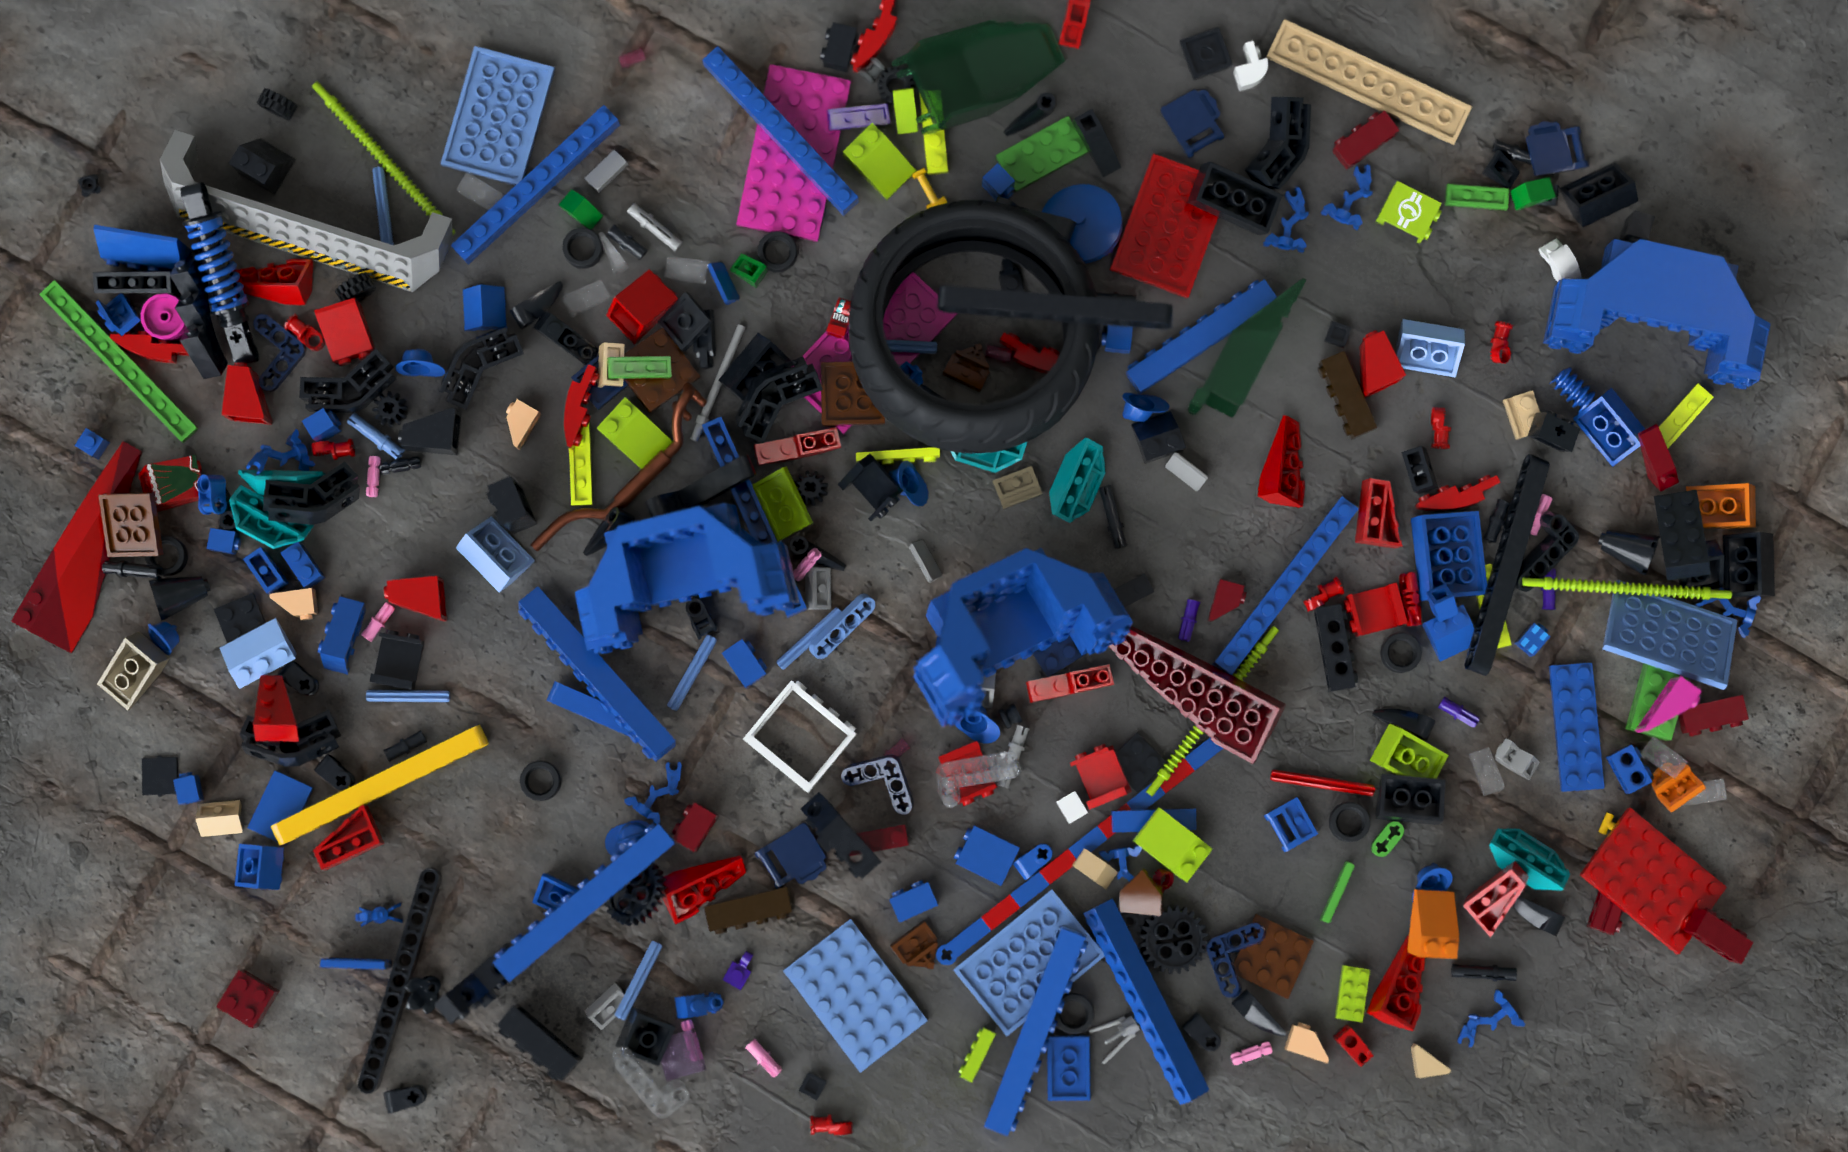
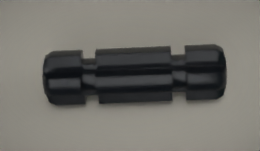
M419 457L380 464L382 475L391 474V472L408 471L410 468H421Z

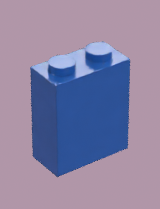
M973 826L972 829L968 828L963 837L966 843L963 848H958L954 859H957L955 864L1002 886L1020 848L976 826Z

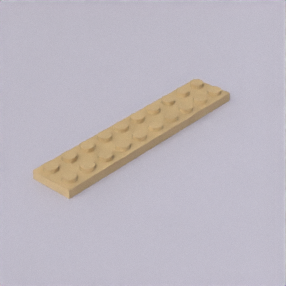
M1285 19L1266 57L1381 112L1385 110L1388 115L1452 145L1455 144L1472 106Z

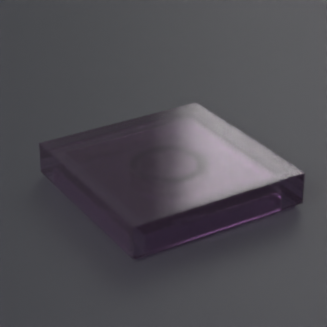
M695 1029L672 1035L661 1060L666 1081L707 1070Z

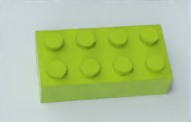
M1342 965L1335 1011L1336 1019L1363 1023L1370 974L1369 969Z
M985 1027L979 1029L976 1035L978 1039L973 1041L970 1047L972 1051L967 1053L965 1057L966 1063L961 1065L959 1069L960 1077L973 1082L996 1035L994 1032Z

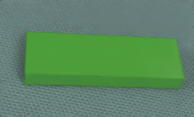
M1446 184L1445 206L1497 210L1508 209L1509 188Z
M671 356L607 358L608 379L672 377Z
M1344 862L1319 920L1330 923L1353 872L1354 864Z

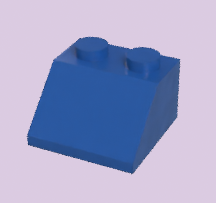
M1464 605L1457 607L1458 615L1439 622L1435 617L1422 624L1440 662L1468 649L1470 646L1474 627Z
M239 844L235 886L280 890L284 847Z

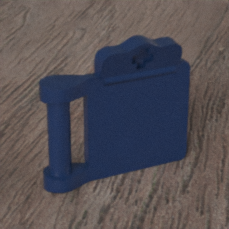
M1192 90L1160 110L1188 158H1191L1196 151L1216 140L1221 141L1225 138L1223 132L1214 121L1220 116L1217 102L1209 95L1207 90L1199 92ZM1209 128L1213 130L1212 134L1190 146L1186 142Z
M1543 121L1528 129L1529 136L1526 137V142L1535 176L1589 167L1588 160H1585L1580 139V133H1582L1580 126L1561 130L1558 122L1549 123ZM1567 136L1572 137L1577 159L1576 163L1572 162Z
M805 823L800 824L754 853L757 859H761L775 882L773 885L776 889L794 878L799 884H803L808 880H814L826 869L824 862L826 855ZM773 850L787 876L781 877L767 852Z

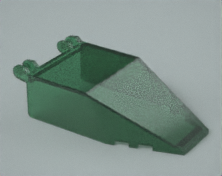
M988 20L922 39L907 54L896 58L891 63L895 67L907 62L909 68L900 70L896 75L898 78H902L912 74L928 111L927 114L917 117L916 121L917 123H923L931 119L933 125L921 129L922 135H927L993 114L1025 94L1064 63L1065 59L1049 24L1028 22L1016 24L1012 21L1000 23L996 22V20Z
M1302 278L1232 331L1203 387L1197 389L1195 397L1190 401L1187 408L1188 414L1192 416L1198 414L1203 404L1228 417L1235 416L1239 407L1244 403L1283 327V322L1281 321L1283 316L1286 318L1289 316L1290 309L1293 303L1296 302L1306 279Z

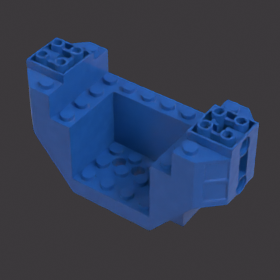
M1613 239L1605 247L1601 270L1589 279H1562L1554 286L1543 343L1549 344L1548 347L1552 349H1561L1563 347L1568 348L1571 353L1581 354L1593 345L1594 337L1599 334L1600 329L1607 328L1619 317H1624L1626 321L1632 323H1639V321L1647 322V325L1651 327L1666 326L1668 330L1680 332L1681 330L1689 331L1688 345L1694 346V349L1698 351H1706L1708 349L1704 374H1708L1707 379H1712L1713 383L1725 385L1726 383L1734 384L1735 388L1746 389L1760 381L1771 323L1755 315L1736 281L1739 265L1726 263L1724 257L1642 239L1635 243Z
M728 503L706 508L698 506L621 525L616 530L604 532L607 550L589 586L575 592L586 649L594 651L595 654L611 653L613 648H621V650L632 648L633 643L639 642L638 635H643L639 612L651 611L652 606L659 605V608L672 605L671 602L679 600V603L691 601V597L699 595V598L712 596L711 592L718 590L719 593L732 591L731 587H739L741 601L747 603L749 612H755L756 615L766 616L774 614L775 609L787 611L794 609V605L800 604L787 545H784L782 541L766 545L760 543L741 528L736 506Z
M1025 548L952 583L949 592L930 601L926 617L937 635L935 649L914 666L915 673L913 677L941 726L944 727L948 724L953 726L960 722V718L966 715L971 717L979 712L985 697V693L981 688L984 681L983 676L986 678L997 672V669L1001 667L1006 669L1012 666L1016 660L1020 658L1022 660L1027 659L1033 655L1034 651L1039 649L1043 651L1057 640L1058 642L1066 640L1069 635L1081 655L1086 653L1091 655L1095 652L1100 654L1108 649L1107 646L1112 644L1119 645L1124 642L1127 634L1130 632L1133 621L1104 573H1087L1047 557L1042 548L1035 551Z

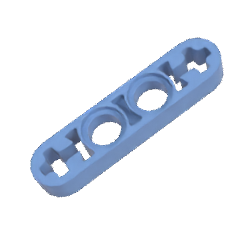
M864 593L857 596L810 643L809 651L817 659L827 657L875 609L874 599ZM853 614V621L846 623V618ZM839 629L837 637L831 638L832 631ZM819 646L822 647L821 651L817 649Z

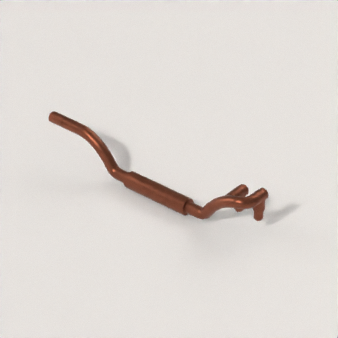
M689 382L683 385V393L678 401L672 403L673 442L664 451L661 450L614 496L615 500L607 508H582L559 516L530 544L533 549L538 552L562 527L572 521L584 518L604 520L612 508H625L672 462L671 458L682 447L684 441L682 419L685 421L692 419V415L686 410V406L690 399L704 407L707 401L701 396V393Z

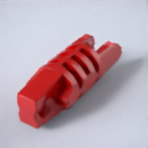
M1416 573L1400 574V594H1402L1401 600H1403L1402 603L1408 622L1407 626L1422 625V608L1420 606L1421 601L1419 600L1420 594H1418L1419 588Z

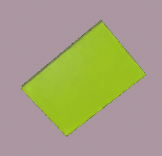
M787 466L782 467L752 485L777 541H782L813 524Z

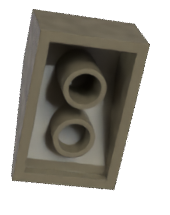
M136 632L125 637L97 685L125 709L130 710L161 674L170 657L141 632Z

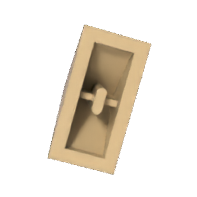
M1085 848L1072 865L1105 890L1118 873L1110 865Z
M1413 1043L1411 1051L1415 1076L1417 1078L1450 1073L1451 1070Z

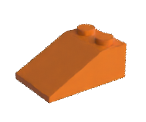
M1742 483L1686 487V491L1697 489L1703 529L1756 528L1754 485Z
M1414 889L1407 952L1418 957L1457 959L1459 930L1454 892Z

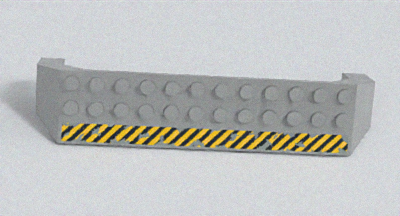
M174 130L160 158L163 181L177 217L187 220L189 216L182 200L180 189L183 186L197 183L191 176L198 161L195 136ZM206 185L213 212H222L223 225L219 228L225 229L227 233L359 275L360 273L367 272L373 280L410 292H414L440 271L453 242L452 218L433 212L421 236L394 246Z

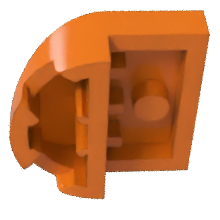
M1671 762L1665 763L1653 773L1654 778L1651 784L1656 797L1671 813L1706 789L1704 783L1683 762H1681V765L1672 764Z

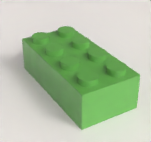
M1643 663L1625 729L1636 732L1635 729L1668 681L1681 675ZM1681 676L1682 678L1688 681L1689 678ZM1678 715L1640 734L1664 741L1672 740Z

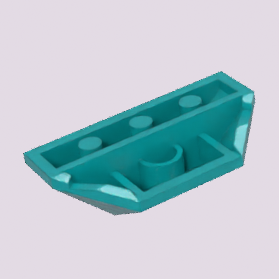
M1084 438L1065 454L1049 491L1053 515L1071 523L1074 519L1081 517L1090 510L1105 475L1103 446L1089 438Z
M1027 442L1007 450L992 453L950 452L955 461L996 473L1022 460Z
M238 470V474L250 487L263 497L266 480L312 484L326 474L323 471L263 470L257 476V470Z
M242 485L230 497L229 501L236 529L272 549L303 541L314 527V525L269 521V511H263L264 497Z
M1498 828L1495 831L1489 846L1498 867L1504 869L1516 861L1529 876L1526 884L1533 889L1562 891L1565 888L1571 873L1565 868L1563 861L1556 851L1521 829Z

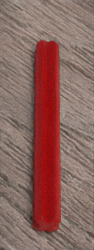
M1272 770L1270 776L1271 781L1373 796L1375 792V786L1371 784L1281 770Z

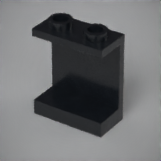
M871 454L858 461L838 483L842 490L853 484L874 507L876 511L868 518L870 521L877 517L879 519L883 518L889 512L887 508H892L900 501L898 496L903 492L901 487Z
M386 629V633L380 632L379 636L382 639L374 674L371 673L369 682L414 690L424 641L419 640V635L407 633V636L403 637L398 636V631Z

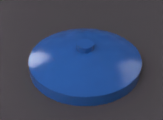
M1077 184L1066 187L1054 194L1042 210V212L1065 217L1077 223L1070 244L1078 252L1085 264L1106 256L1116 246L1122 233L1123 219L1118 203L1111 194L1094 185Z

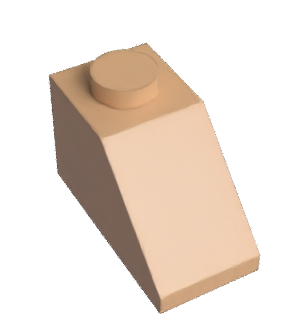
M517 399L515 403L512 402L509 405L506 413H508L507 421L513 445L520 450L541 414Z
M313 588L270 594V598L293 616L300 617V620L313 619V615H319L316 590Z
M1298 1022L1297 1026L1292 1025L1284 1049L1328 1063L1329 1058L1316 1033L1310 1030L1311 1026Z

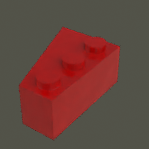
M260 675L253 722L255 741L299 742L297 725L282 676Z

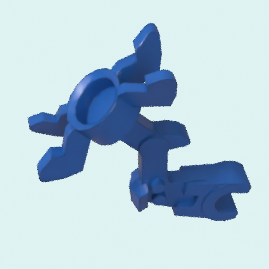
M1369 165L1364 167L1365 173H1360L1358 166L1355 167L1354 175L1360 190L1351 195L1347 191L1344 192L1345 203L1343 208L1336 209L1333 203L1324 206V210L1321 211V215L1326 216L1329 214L1336 221L1353 225V228L1356 230L1359 229V225L1362 224L1359 214L1351 216L1349 209L1353 201L1362 197L1367 198L1373 193V191H1370L1372 181Z
M1299 187L1295 188V193L1297 194L1295 197L1291 196L1289 191L1285 193L1286 200L1295 210L1296 214L1288 221L1282 217L1283 236L1277 237L1272 233L1266 237L1263 246L1269 247L1273 245L1284 250L1297 249L1298 252H1304V248L1307 246L1302 238L1297 240L1290 238L1292 226L1300 219H1305L1309 215V212H1305V201Z
M295 429L286 440V444L292 447L290 451L281 453L273 450L271 446L262 445L260 447L262 450L253 456L246 465V469L255 465L258 468L256 472L258 476L264 470L268 457L280 460L281 467L289 459L295 458L299 461L298 469L301 471H309V467H314L315 463L309 461L307 448L298 438V429Z
M1757 596L1747 601L1748 607L1746 611L1733 607L1728 599L1721 598L1702 599L1701 603H1697L1695 606L1702 607L1715 600H1719L1726 610L1722 614L1723 616L1732 614L1743 618V624L1738 628L1741 637L1745 638L1749 635L1750 631L1748 628L1752 625L1757 610L1756 605L1760 602L1761 597Z
M678 762L676 770H671L670 763H666L668 786L655 790L654 786L651 785L650 796L644 805L640 802L638 803L635 797L624 799L625 804L628 806L632 805L634 810L649 820H654L653 822L656 825L660 823L659 813L653 812L650 808L658 797L666 794L673 796L679 793L677 786L681 777V763Z
M1134 845L1133 848H1116L1109 850L1107 853L1105 850L1099 851V855L1106 861L1118 858L1120 870L1117 873V879L1124 876L1130 881L1134 876L1127 870L1126 857L1130 855L1137 857L1142 848L1139 845Z
M401 903L389 909L381 906L376 907L373 911L359 907V910L362 912L355 914L356 921L363 922L361 927L372 921L385 923L388 919L403 923L402 919L392 917L389 913L400 907Z
M1496 989L1494 1001L1499 1003L1502 1009L1491 1017H1479L1477 1014H1469L1468 1017L1470 1019L1466 1025H1463L1457 1042L1461 1044L1462 1039L1468 1037V1046L1472 1047L1478 1024H1491V1030L1493 1031L1497 1026V1022L1506 1015L1511 1018V1024L1515 1026H1525V1023L1521 1018H1518V1014L1507 999L1503 998V994Z

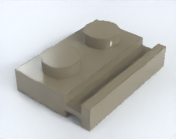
M1032 466L992 481L1003 510L1043 495Z

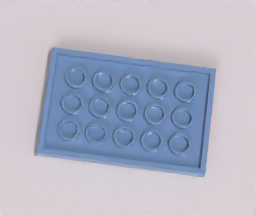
M474 46L440 164L445 167L517 185L526 173L555 68Z
M1617 592L1612 595L1603 650L1725 690L1728 685L1737 620L1667 596L1661 597L1660 594L1656 597L1654 594L1652 596L1648 594L1643 596L1641 593L1638 596L1636 593L1631 595L1629 592L1626 595L1625 592L1622 594Z
M1052 889L953 969L1006 1036L1010 1035L1025 1022L1062 926L1087 935L1085 941H1088L1084 954L1079 953L1077 960L1081 963L1077 973L1072 972L1070 981L1074 982L1105 957L1103 951Z
M851 919L783 970L860 1073L928 1021Z

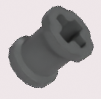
M875 57L871 59L872 62L864 70L861 69L859 71L864 80L871 85L881 72L886 71L884 65Z

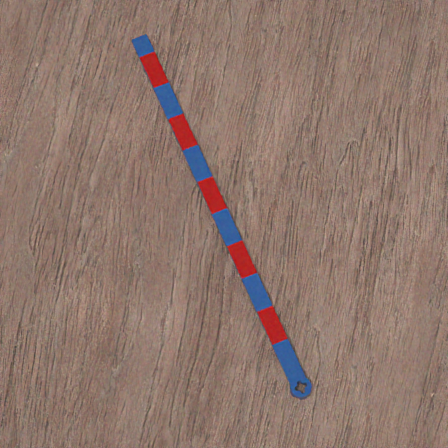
M1211 737L1185 756L1181 763L1178 762V768H1174V773H1170L1171 777L1169 780H1165L1153 797L1146 793L1150 787L1148 785L1118 810H1146L1223 748L1215 744ZM1110 815L954 939L940 946L936 952L937 960L943 965L953 964L958 956L1072 868L1073 863L1084 848L1092 852L1116 832H1112V816ZM943 949L953 952L951 960H943L941 958Z

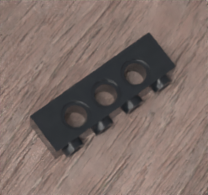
M172 271L93 272L94 293H173L180 291L170 277Z
M1341 604L1315 608L1314 616L1328 692L1355 688V683H1358V675L1356 670L1353 671L1352 668L1354 654L1353 650H1349L1348 646L1351 637L1349 629H1345L1344 621H1347L1345 608L1342 609ZM1329 622H1335L1338 625L1336 633L1328 630ZM1334 642L1339 643L1342 647V651L1339 654L1332 651L1331 647ZM1337 663H1342L1345 666L1344 674L1336 672L1335 666Z

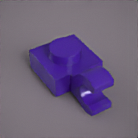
M746 951L739 964L733 961L723 981L742 990L752 972L747 969V966L753 954Z

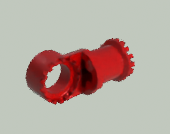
M297 314L289 317L290 320L287 319L288 322H285L284 329L293 332L297 339L310 350L319 351L324 347V337L311 325H306L298 319L299 316ZM318 336L320 337L319 345L311 346L309 343L310 338Z
M1496 321L1494 337L1490 341L1493 344L1490 356H1492V362L1505 364L1511 357L1508 337L1510 330L1513 329V325Z
M1433 407L1431 412V425H1433L1432 430H1434V443L1431 444V448L1435 449L1440 447L1441 449H1450L1448 439L1451 427L1444 426L1445 414L1443 412L1445 413L1446 411H1444L1445 408Z
M352 438L340 443L320 441L311 444L313 456H318V454L319 456L321 454L324 456V454L332 453L334 460L349 455L355 457Z
M1337 577L1325 585H1317L1320 594L1309 598L1308 601H1303L1308 612L1324 605L1331 597L1345 594L1343 586H1340L1342 584Z
M828 1114L827 1117L810 1116V1124L813 1125L810 1126L811 1135H815L816 1132H829V1134L834 1135L853 1134L852 1121L832 1123V1114Z

